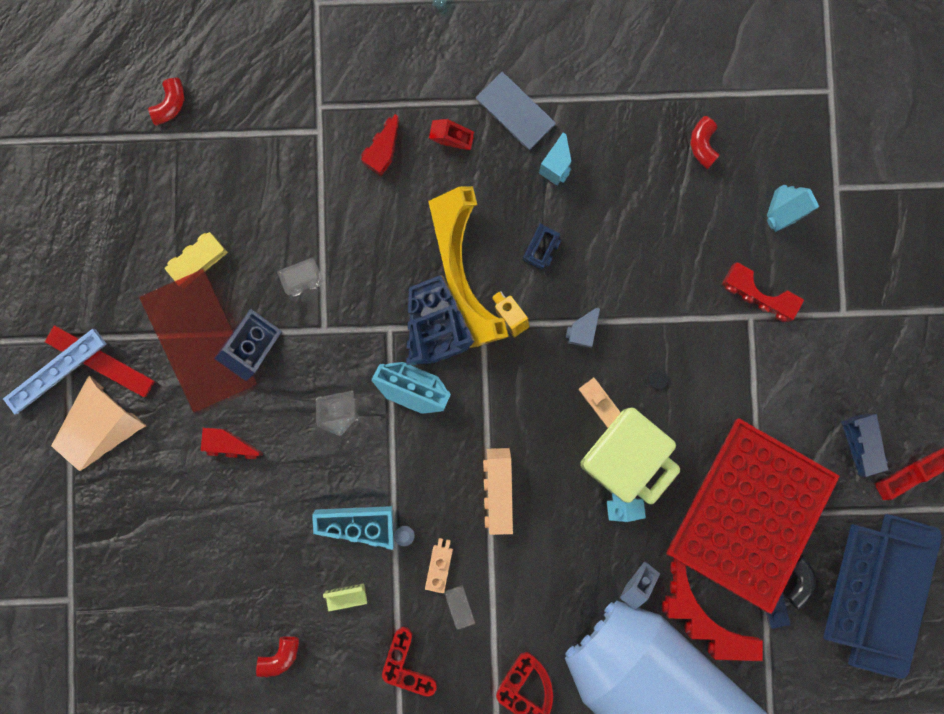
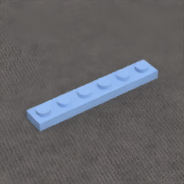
M91 329L4 397L3 400L14 414H18L103 348L106 342L96 329Z

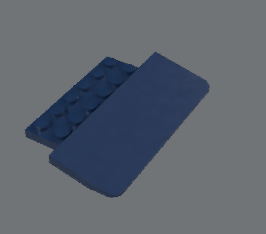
M885 514L881 532L851 524L823 639L852 646L848 661L849 665L898 679L905 678L908 675L942 538L938 528L890 514Z

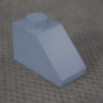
M595 308L575 321L571 327L567 328L566 338H569V344L588 348L592 347L600 311L599 308Z
M644 562L625 586L620 599L636 610L648 600L660 573Z

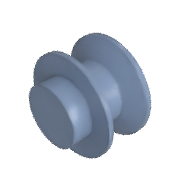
M402 526L395 532V541L400 546H408L414 540V531L408 526Z

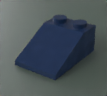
M250 309L214 359L247 381L256 372L282 331Z

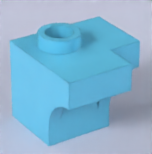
M612 493L613 500L607 501L608 516L611 521L630 522L646 518L644 500L641 498H635L632 502L626 503Z

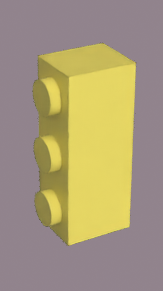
M212 233L202 234L197 239L198 242L193 246H187L182 251V255L168 262L165 270L178 286L185 288L228 253Z

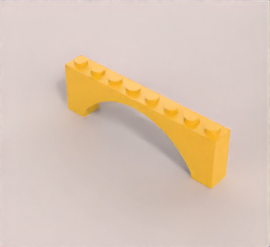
M457 187L428 202L448 287L474 339L473 344L470 346V348L506 338L508 337L504 318H498L487 311L475 298L466 280L462 263V241L466 223L474 206H477L473 187Z

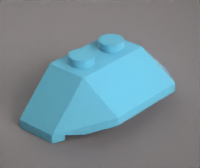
M404 362L386 365L379 364L372 378V382L386 399L422 414L444 411L451 395L438 376L414 366L406 365Z

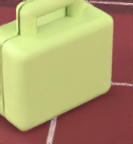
M635 408L624 409L581 460L583 470L626 503L632 502L638 495L648 504H654L680 472V467L669 458L676 448L675 441ZM660 467L664 468L665 472L652 488L648 489L645 485Z

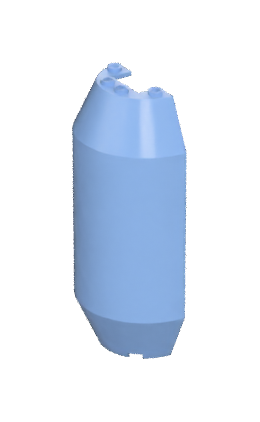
M620 601L611 602L606 607V613L604 614L606 619L604 621L600 620L594 627L595 631L590 636L584 637L580 643L581 647L578 644L575 647L571 646L565 654L566 663L583 703L595 714H767L660 614L641 608L634 610L628 604Z

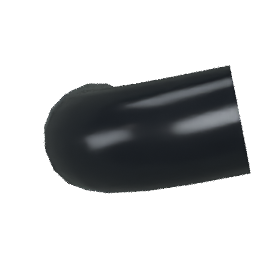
M803 555L800 556L792 572L796 578L795 586L785 595L787 600L797 610H800L808 603L816 587L815 572Z

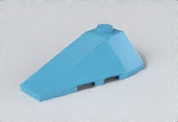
M782 185L776 189L767 213V222L770 228L777 232L817 209L819 205L811 189L802 187L795 189L794 186L787 188V185Z

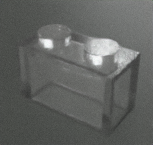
M314 258L277 271L285 293L292 296L303 293L302 290L306 288L315 289L320 286V283L324 282Z

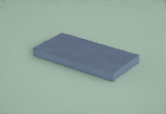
M503 72L476 97V100L529 151L556 124Z

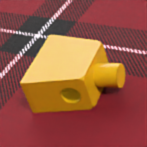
M498 292L492 297L497 304L495 306L496 313L500 318H504L506 327L514 338L530 327L527 316L512 296L506 298L502 292Z

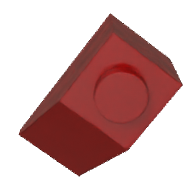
M449 119L432 120L429 139L441 145L471 150L474 131Z

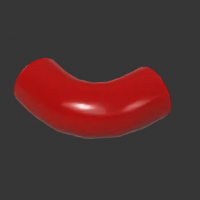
M169 78L163 81L164 100L160 104L148 108L155 126L173 119L180 112L184 102V90L180 78Z
M703 116L692 131L690 145L695 158L702 166L708 169L720 155L710 146L709 142L710 137L718 129V126L711 118Z
M292 636L280 637L278 652L274 656L258 657L256 677L278 676L288 670L296 659L299 638Z

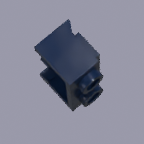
M540 223L522 260L543 270L544 266L549 267L553 258L550 254L553 249L557 250L561 239H559L560 233ZM546 233L553 236V239L541 261L533 256Z

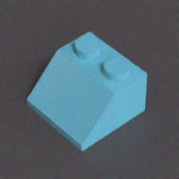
M562 133L541 163L539 174L555 185H558L560 181L564 183L571 171L569 167L571 157L565 133Z

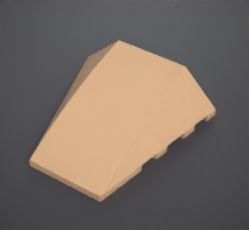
M88 376L51 445L79 471H82L106 452L111 451L122 441L146 426L133 413H127L102 391L104 388L91 376Z

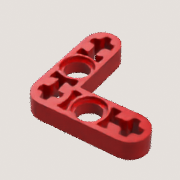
M400 627L394 635L382 672V678L390 685L423 696H432L437 687L434 678L403 668L412 640V632L407 627ZM406 632V636L409 637V639L404 640L402 645L406 646V649L398 646L401 639L398 634ZM394 650L401 651L403 654L402 659L394 660L392 652ZM392 664L400 665V667L395 666L394 674L396 676L389 679L386 672L390 671ZM412 675L415 678V683L413 685H406L404 682L405 676ZM418 678L422 679L420 682L422 684L431 682L433 689L430 688L428 691H425V687L419 685V689L416 688Z

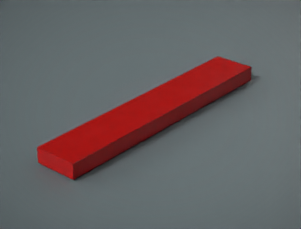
M54 325L45 343L63 352L79 340V338ZM101 350L83 362L88 367L142 397L147 396L155 380Z

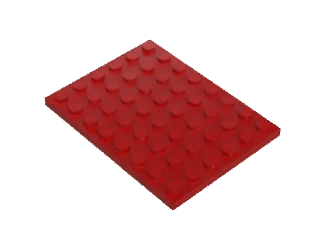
M737 418L666 554L765 612L772 614L840 476Z

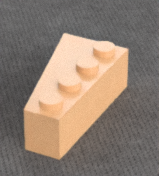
M510 448L487 449V460H483L484 472H487V479H484V491H488V498H484L485 509H488L489 516H485V528H489V535L513 534Z

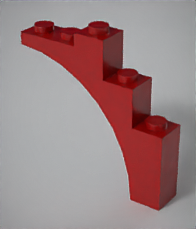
M674 559V562H671L670 565L671 574H673L670 592L673 593V596H665V601L662 602V611L665 613V616L674 619H688L685 622V632L688 633L691 639L711 640V642H708V652L715 660L762 661L763 641L758 637L742 636L728 631L711 620L698 605L690 589L686 565Z

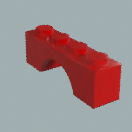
M738 262L732 265L722 283L728 292L732 294L738 293L743 296L742 299L748 303L754 302L759 305L758 308L760 310L775 314V318L782 322L794 320L804 299L788 290L776 297L766 296L754 284V271Z

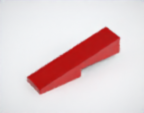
M944 448L874 483L882 499L892 500L919 483L927 482L944 472Z

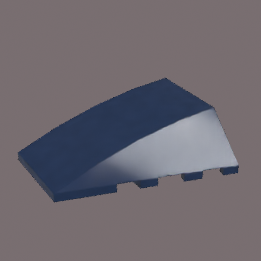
M439 275L409 287L408 313H410V321L408 322L409 341H407L409 358L406 360V365L435 363L466 352L473 344L474 339L444 277Z

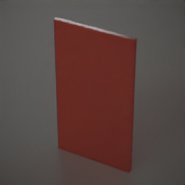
M204 269L139 297L193 412L257 384L253 375L245 381L214 359L233 331Z

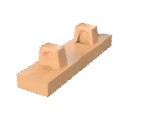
M592 378L578 390L605 426L609 428L621 412L596 379Z

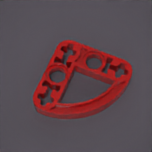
M528 652L521 653L496 691L497 701L515 714H527L530 707H533L531 711L534 714H550L553 703L551 681L546 669L535 656ZM530 658L531 665L526 664L523 668V671L526 672L525 674L521 670L516 669L517 666L521 669L523 665L522 659ZM533 668L538 672L544 686V703L542 708L518 693ZM514 673L521 676V680L517 684L510 681V676ZM501 691L503 693L508 691V696L512 699L514 698V695L517 696L513 700L512 705H509L511 703V700H509L508 698L505 697L504 699H501ZM524 701L527 704L526 709L518 711L515 707L517 702Z

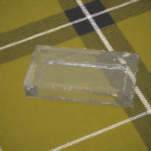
M463 585L445 591L444 593L456 629L475 624Z

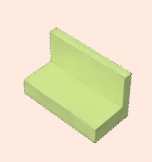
M364 584L328 590L323 594V597L327 600L328 611L367 604Z

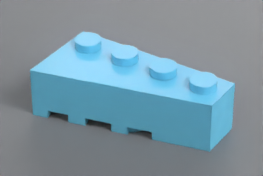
M393 506L315 510L313 513V534L337 539L341 538L351 542H361L393 550Z

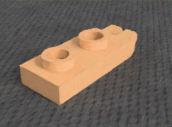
M439 538L438 546H433L425 590L444 593L453 549L449 548L450 540H447L446 546L442 547L443 539Z

